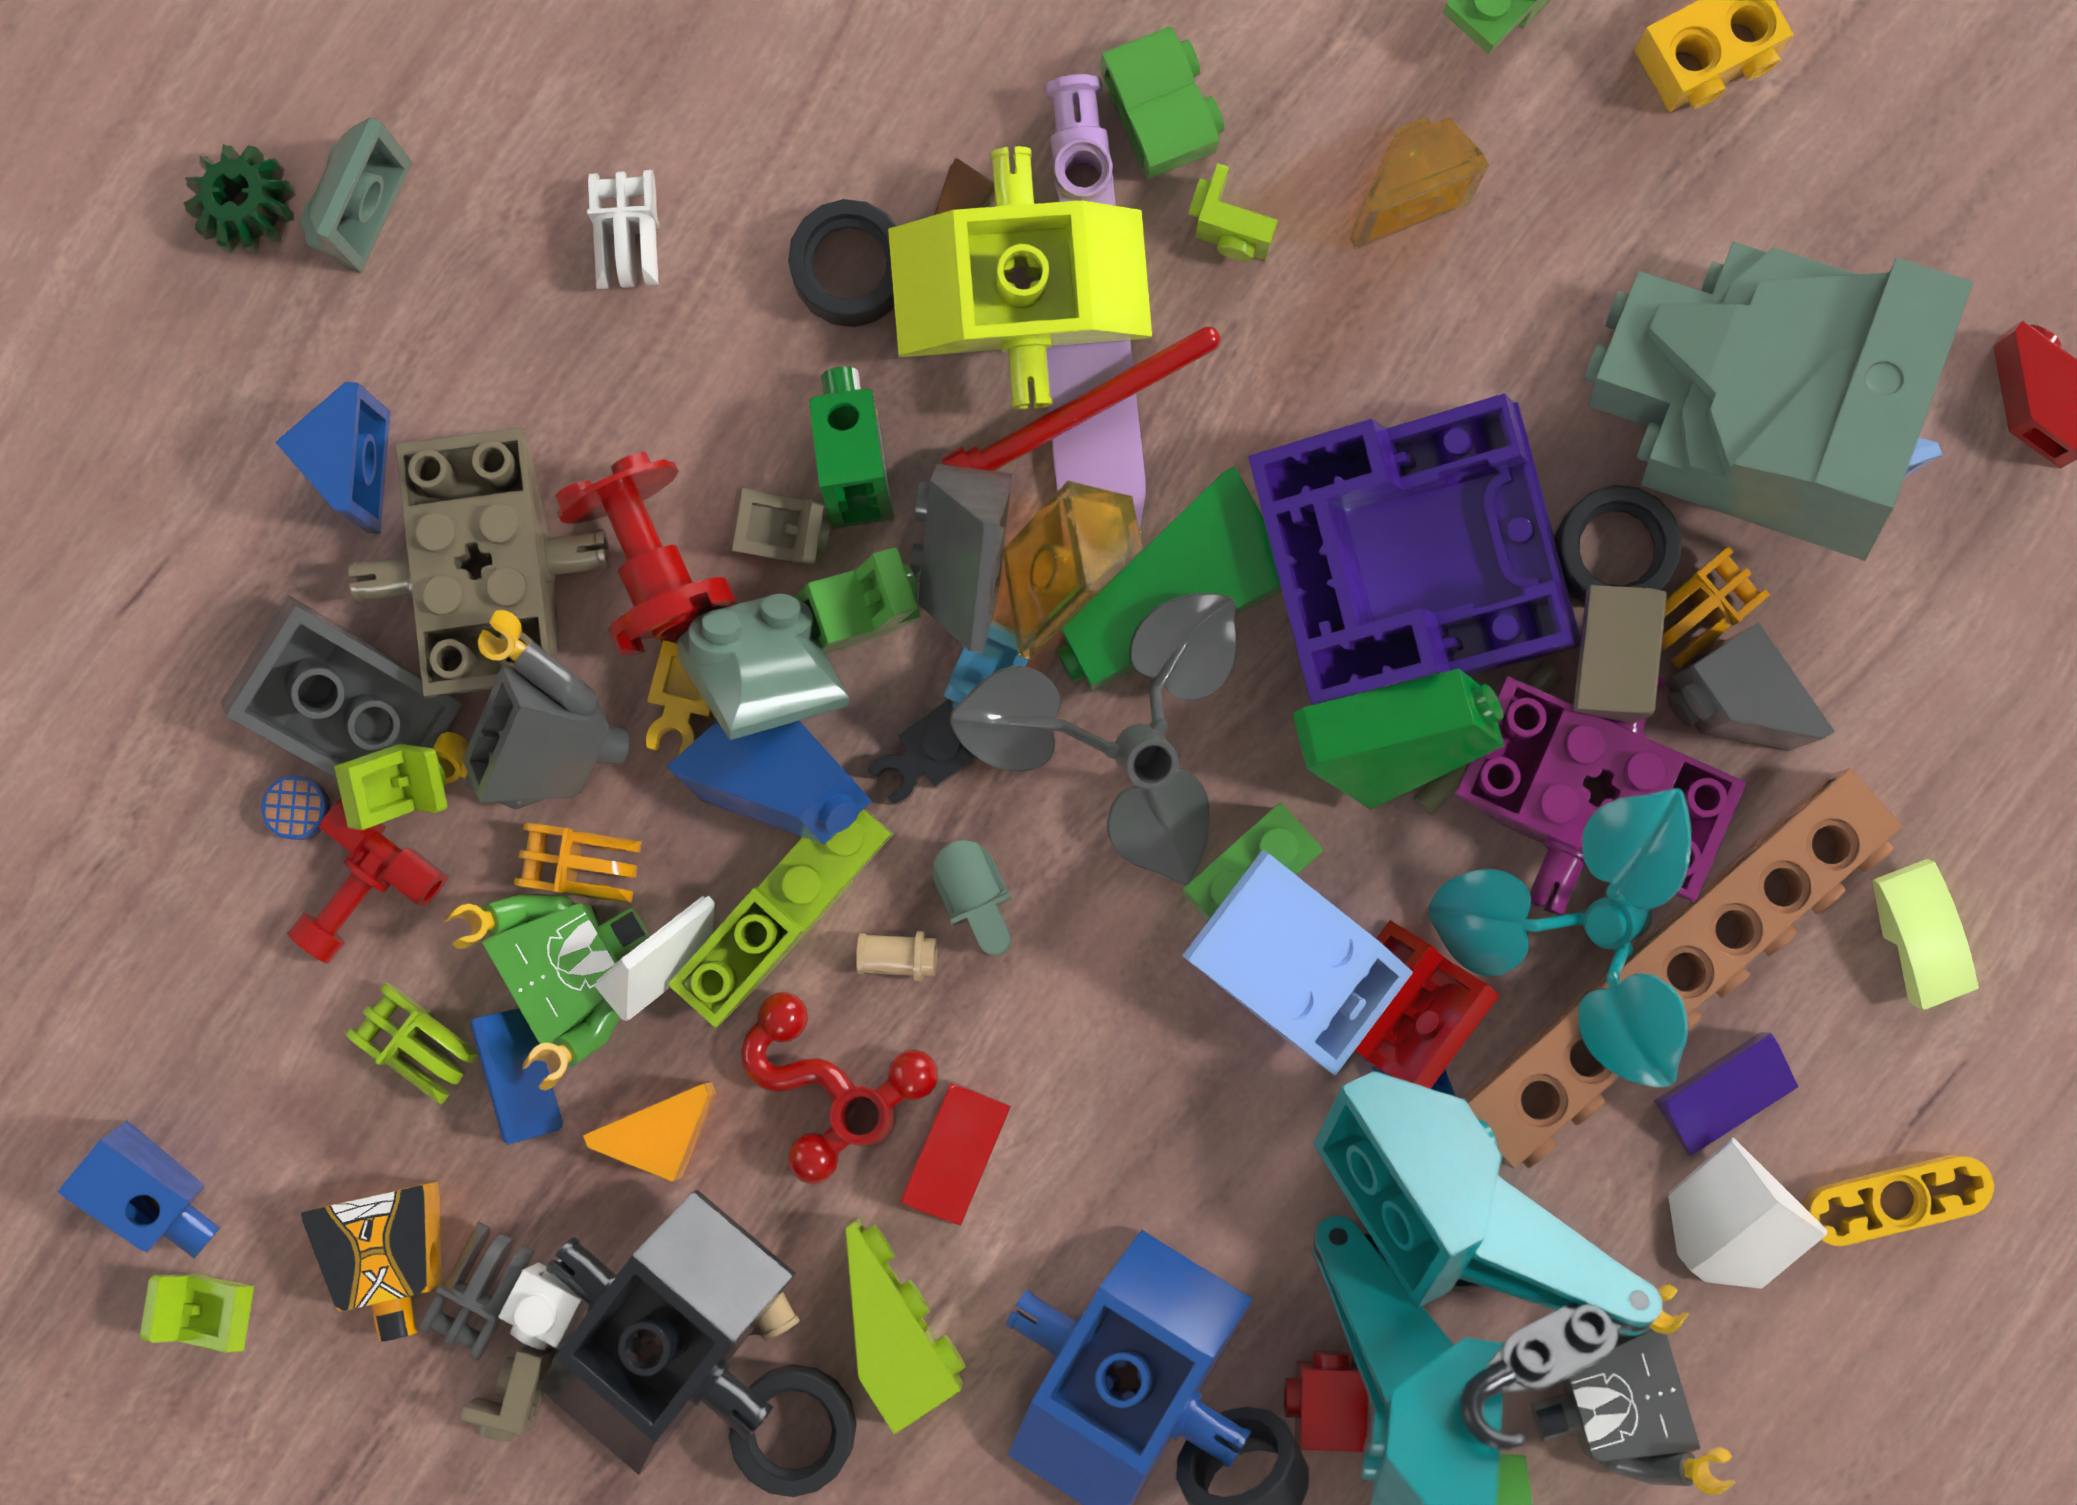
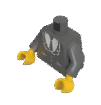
M505 610L495 611L489 623L495 631L502 633L506 639L496 638L491 632L482 630L478 638L479 650L488 659L503 660L510 657L515 661L513 667H501L470 743L461 735L452 732L442 733L437 738L433 749L444 769L446 783L454 782L460 776L466 779L465 786L475 791L479 802H499L512 809H520L545 799L574 798L582 793L595 763L620 765L625 761L629 750L627 730L624 727L609 726L596 698V693L582 679L534 642L526 646L519 640L522 629L521 623L515 615Z
M1663 1285L1657 1289L1662 1302L1670 1300L1678 1292L1672 1285ZM1661 1310L1659 1316L1644 1333L1630 1336L1618 1332L1616 1345L1605 1359L1562 1381L1565 1394L1531 1403L1534 1422L1542 1441L1576 1432L1582 1451L1593 1461H1599L1608 1472L1652 1485L1691 1486L1695 1484L1700 1491L1709 1495L1721 1494L1735 1484L1734 1480H1718L1709 1471V1461L1724 1463L1732 1458L1727 1449L1713 1448L1697 1459L1691 1453L1701 1449L1667 1337V1334L1679 1329L1687 1319L1689 1312H1682L1680 1315L1671 1316Z

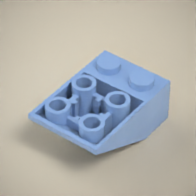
M1264 850L1260 852L1182 955L1284 1040L1334 1076H1336L1413 973L1377 939Z

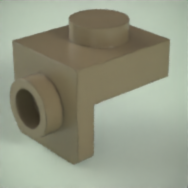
M738 488L727 551L795 564H814L816 553L822 554L824 552L830 532V519L828 516H823L824 501L799 499Z

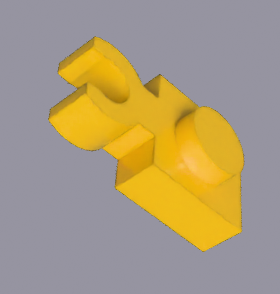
M663 640L647 702L651 705L663 707L664 711L662 717L656 719L648 728L646 746L648 749L658 752L662 736L670 730H677L682 735L680 755L697 739V734L691 726L694 715L712 719L713 713L678 660V644Z

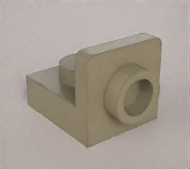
M527 1345L516 1351L515 1358L507 1357L501 1368L496 1387V1395L504 1397L503 1404L482 1398H474L462 1406L459 1419L476 1424L474 1431L476 1434L498 1441H512L514 1434L522 1436L535 1427L544 1396L541 1389L553 1362L555 1350L550 1348L540 1350Z

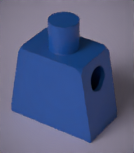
M129 1121L124 1122L100 1139L57 1191L68 1201L144 1252H148L165 1236L195 1259L220 1229L217 1224L191 1205L203 1190V1184ZM148 1196L153 1197L158 1202L160 1208L153 1206Z

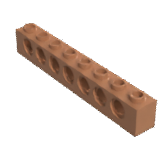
M1851 768L1832 773L1703 886L1696 901L1687 900L1633 948V954L1624 963L1620 974L1621 982L1633 974L1648 973L1669 983L1679 994L1684 1004L1689 1031L1702 1017L1697 1010L1702 1003L1714 993L1723 998L1739 987L1750 975L1744 966L1760 952L1764 951L1770 956L1789 943L1798 933V930L1792 924L1810 908L1815 914H1818L1839 899L1846 891V888L1840 882L1857 867L1866 872L1882 861L1894 848L1888 840L1903 826ZM1819 829L1828 832L1836 843L1835 856L1828 864L1820 861L1812 849L1813 837ZM1771 871H1776L1783 875L1789 886L1788 897L1780 906L1773 904L1764 892V882ZM1725 912L1737 918L1742 930L1739 942L1732 948L1724 946L1716 935V923ZM1678 954L1685 956L1691 962L1694 969L1692 983L1682 991L1676 989L1670 983L1667 976L1668 964ZM1608 971L1462 1098L1467 1102L1475 1116L1484 1120L1493 1131L1497 1141V1149L1502 1154L1501 1162L1504 1165L1515 1169L1522 1162L1527 1168L1537 1164L1557 1145V1142L1551 1137L1568 1121L1571 1120L1577 1126L1596 1113L1605 1103V1099L1600 1093L1618 1077L1624 1083L1628 1082V1080L1608 1070L1599 1061L1591 1073L1583 1076L1573 1069L1570 1062L1572 1047L1579 1040L1583 1039L1578 1022L1579 1004L1586 994L1597 989L1609 988L1606 980ZM1540 1081L1548 1088L1551 1095V1103L1543 1115L1531 1118L1523 1110L1521 1096L1524 1089L1530 1083Z

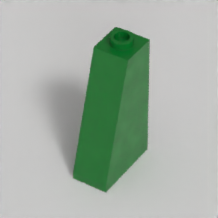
M1235 466L1221 473L1061 629V638L1065 646L1057 649L1056 652L1074 684L1084 679L1090 692H1093L1135 670L1129 657L1130 643L1134 631L1148 612L1170 599L1190 593L1224 594L1235 601V616L1282 592L1264 518Z

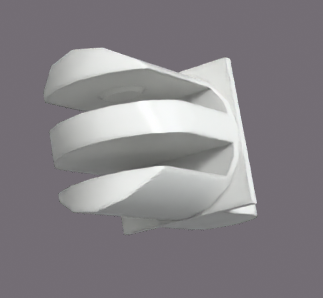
M644 170L643 177L627 178L625 171L616 172V178L600 179L598 173L589 174L590 209H587V214L593 223L596 289H611L610 234H614L615 262L620 286L622 288L636 287L637 284L635 234L640 233L641 264L646 286H658L656 228H660V223L657 219L656 187L653 170ZM644 196V206L629 207V197ZM602 198H617V207L602 208Z

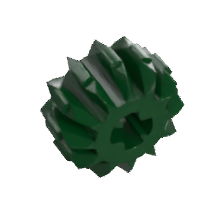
M223 144L221 159L217 163L207 156H199L200 165L206 171L203 177H185L186 186L197 194L184 202L186 212L193 218H198L195 230L206 240L216 238V244L223 251L231 253L241 243L249 253L254 252L258 254L260 236L265 235L273 242H280L281 235L274 225L277 221H295L293 211L283 203L296 196L295 189L289 181L282 180L285 169L274 158L264 161V154L257 147L250 145L239 155L231 145ZM243 192L248 198L243 204L237 206L233 200Z

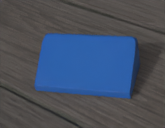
M520 1008L472 1019L470 1026L503 1143L506 1142L507 1145L561 1129L563 1121L554 1089L541 1090L538 1088L541 1082L549 1076L546 1062L541 1060L534 1061L528 1068L524 1070L522 1068L527 1056L540 1043Z

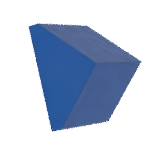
M344 382L275 443L336 512L367 533L381 534L390 410L358 382Z

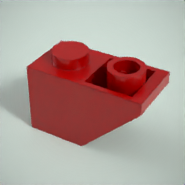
M2022 320L2002 334L1993 345L2008 431L2061 469L2077 460V359L2061 348L2060 340L2052 332L2038 325H2028Z

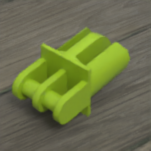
M385 982L380 988L384 994L374 1007L367 1005L363 1010L367 1017L359 1028L351 1027L345 1035L354 1044L376 1059V1064H387L442 1106L450 1095L449 1091L404 1056L409 1054L440 1078L457 1085L465 1075L463 1068L421 1035L425 1032L456 1057L467 1063L473 1064L479 1056L478 1051L431 1017L433 1012L430 1009H424L398 988ZM398 1006H401L411 1014L402 1027L390 1018ZM381 1029L393 1036L385 1049L373 1041Z

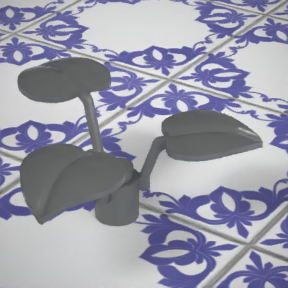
M1190 593L1175 597L1158 605L1140 621L1131 639L1129 657L1131 664L1137 671L1154 678L1149 687L1152 722L1149 725L1135 724L1129 726L1119 734L1115 742H1108L1066 720L1055 719L1061 703L1056 686L1042 672L1024 666L1003 668L984 678L952 710L950 717L952 729L964 747L973 755L989 765L1007 771H1028L1046 764L1054 753L1055 738L1053 731L1063 732L1103 752L1108 758L1115 759L1117 765L1137 786L1126 788L1120 792L1110 807L1107 818V832L1112 845L1124 859L1132 864L1162 874L1180 884L1187 885L1193 878L1205 849L1209 828V802L1205 789L1199 780L1186 769L1178 767L1177 752L1163 737L1168 730V724L1164 720L1162 690L1165 686L1167 691L1175 698L1192 701L1212 695L1224 684L1232 671L1236 656L1237 644L1234 622L1236 603L1231 597L1224 594Z

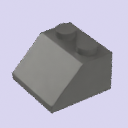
M1759 622L1725 640L1665 681V684L1672 692L1667 696L1672 710L1687 727L1695 725L1700 734L1790 751L1822 740L1835 732Z

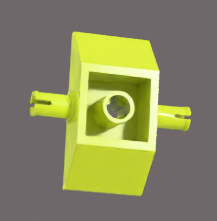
M1015 146V154H1013L1015 174L1010 173L1008 147L995 149L990 152V160L993 165L996 207L951 210L889 228L888 234L899 357L1002 350V352L1008 353L1012 392L1011 408L1027 410L1030 404L1028 382L1032 383L1034 409L1053 405L1049 386L1048 349L1058 345L1151 339L1152 328L1142 210L1083 200L1034 204L1030 160L1032 152L1028 147ZM1014 267H1025L1027 277H1037L1038 280L1031 282L1029 289L1016 288L1014 283L1007 281V279L1012 277Z

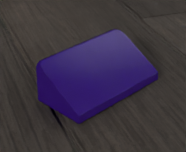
M1760 1032L1655 1099L1654 1102L1688 1155L1692 1156L1798 1088V1084L1772 1033Z

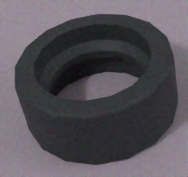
M841 199L819 206L802 219L791 238L788 264L798 296L813 314L834 325L857 327L878 321L895 308L888 229L897 225L886 212L865 201ZM846 228L862 229L873 235L883 247L886 256L885 274L879 285L867 295L854 299L837 298L824 291L815 279L812 268L814 252L821 240L832 232Z
M1612 485L1589 493L1564 516L1554 537L1568 590L1576 599L1584 603L1586 590L1590 585L1661 590L1670 582L1680 562L1682 537L1674 515L1658 497L1638 487ZM1608 512L1627 513L1639 519L1649 530L1654 544L1653 560L1647 572L1637 581L1625 585L1607 584L1593 577L1584 566L1580 555V539L1587 524L1595 517Z
M792 1364L769 1370L748 1388L765 1402L777 1394L789 1391L807 1393L820 1401L830 1418L832 1427L830 1444L823 1456L812 1465L799 1469L782 1468L764 1456L758 1447L755 1432L747 1441H744L740 1437L741 1435L730 1426L729 1440L734 1461L748 1481L769 1494L797 1497L817 1492L838 1476L853 1449L857 1423L851 1399L837 1380L818 1368Z
M1246 1406L1220 1412V1414L1240 1427L1251 1431L1250 1436L1241 1449L1220 1435H1217L1219 1439L1240 1451L1239 1455L1259 1450L1277 1454L1278 1458L1271 1473L1258 1486L1242 1494L1223 1497L1209 1494V1486L1215 1474L1224 1466V1463L1188 1440L1185 1441L1177 1457L1176 1479L1189 1505H1302L1309 1489V1467L1287 1423L1270 1410Z

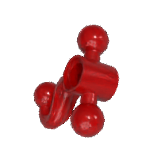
M777 992L767 997L760 1005L758 1022L745 1035L741 1048L742 1066L749 1079L760 1088L780 1092L790 1091L809 1084H818L833 1099L830 1111L831 1127L823 1134L814 1132L798 1137L791 1145L788 1153V1166L792 1174L801 1182L819 1184L833 1175L839 1161L838 1154L850 1144L873 1146L884 1141L893 1131L896 1121L894 1107L904 1099L913 1101L921 1100L928 1096L936 1087L938 1067L933 1058L926 1052L917 1049L905 1050L896 1055L891 1061L887 1072L888 1079L877 1089L873 1090L864 1086L856 1087L839 1067L830 1061L820 1058L802 1059L783 1066L772 1065L766 1056L768 1046L773 1041L783 1043L798 1038L805 1030L808 1021L807 1008L798 996L789 992ZM869 1098L878 1108L879 1120L871 1132L865 1135H857L851 1130L847 1115L854 1102Z

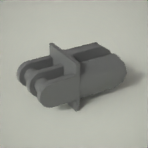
M479 1221L446 1283L437 1287L435 1291L437 1294L419 1329L426 1334L434 1330L446 1336L445 1344L453 1347L456 1343L463 1345L471 1350L469 1357L476 1361L480 1359L501 1321L498 1317L522 1270L527 1267L535 1252L523 1245L513 1257L493 1297L490 1296L488 1293L513 1245V1239L500 1233L486 1251L470 1283H464L491 1230L490 1227ZM448 1299L462 1306L456 1319L442 1312ZM473 1312L487 1319L481 1332L467 1326Z

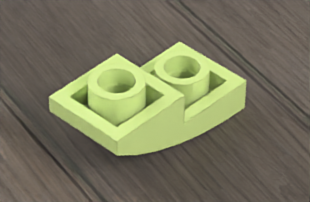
M1925 859L1873 879L1872 884L1882 935L1884 939L1898 946L1908 1002L1924 1011L1979 989L1975 967L1961 920L1936 863L1930 859Z

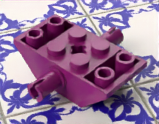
M1507 676L1497 696L1503 711V719L1498 721V726L1505 746L1468 763L1454 795L1501 825L1543 843V846L1548 849L1530 890L1531 904L1536 907L1540 905L1545 906V911L1558 916L1565 914L1566 905L1582 868L1586 865L1582 851L1584 828L1596 810L1619 798L1652 794L1669 789H1680L1683 792L1691 828L1689 864L1685 879L1675 896L1696 901L1747 782L1646 738L1647 735L1642 730L1648 717L1630 724L1573 711L1574 705ZM1658 676L1656 698L1665 683V680ZM1597 778L1602 783L1605 799L1592 805L1588 802L1591 792L1587 788L1582 787L1583 781Z

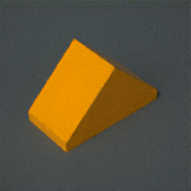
M712 1082L701 1084L583 1135L584 1140L590 1149L675 1182L684 1175L717 1093Z

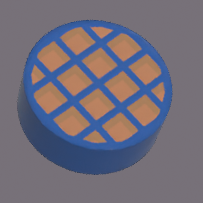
M286 776L275 781L266 790L261 804L262 817L266 826L274 834L291 840H306L317 835L322 830L319 828L320 823L331 809L330 800L324 788L317 782L301 776Z

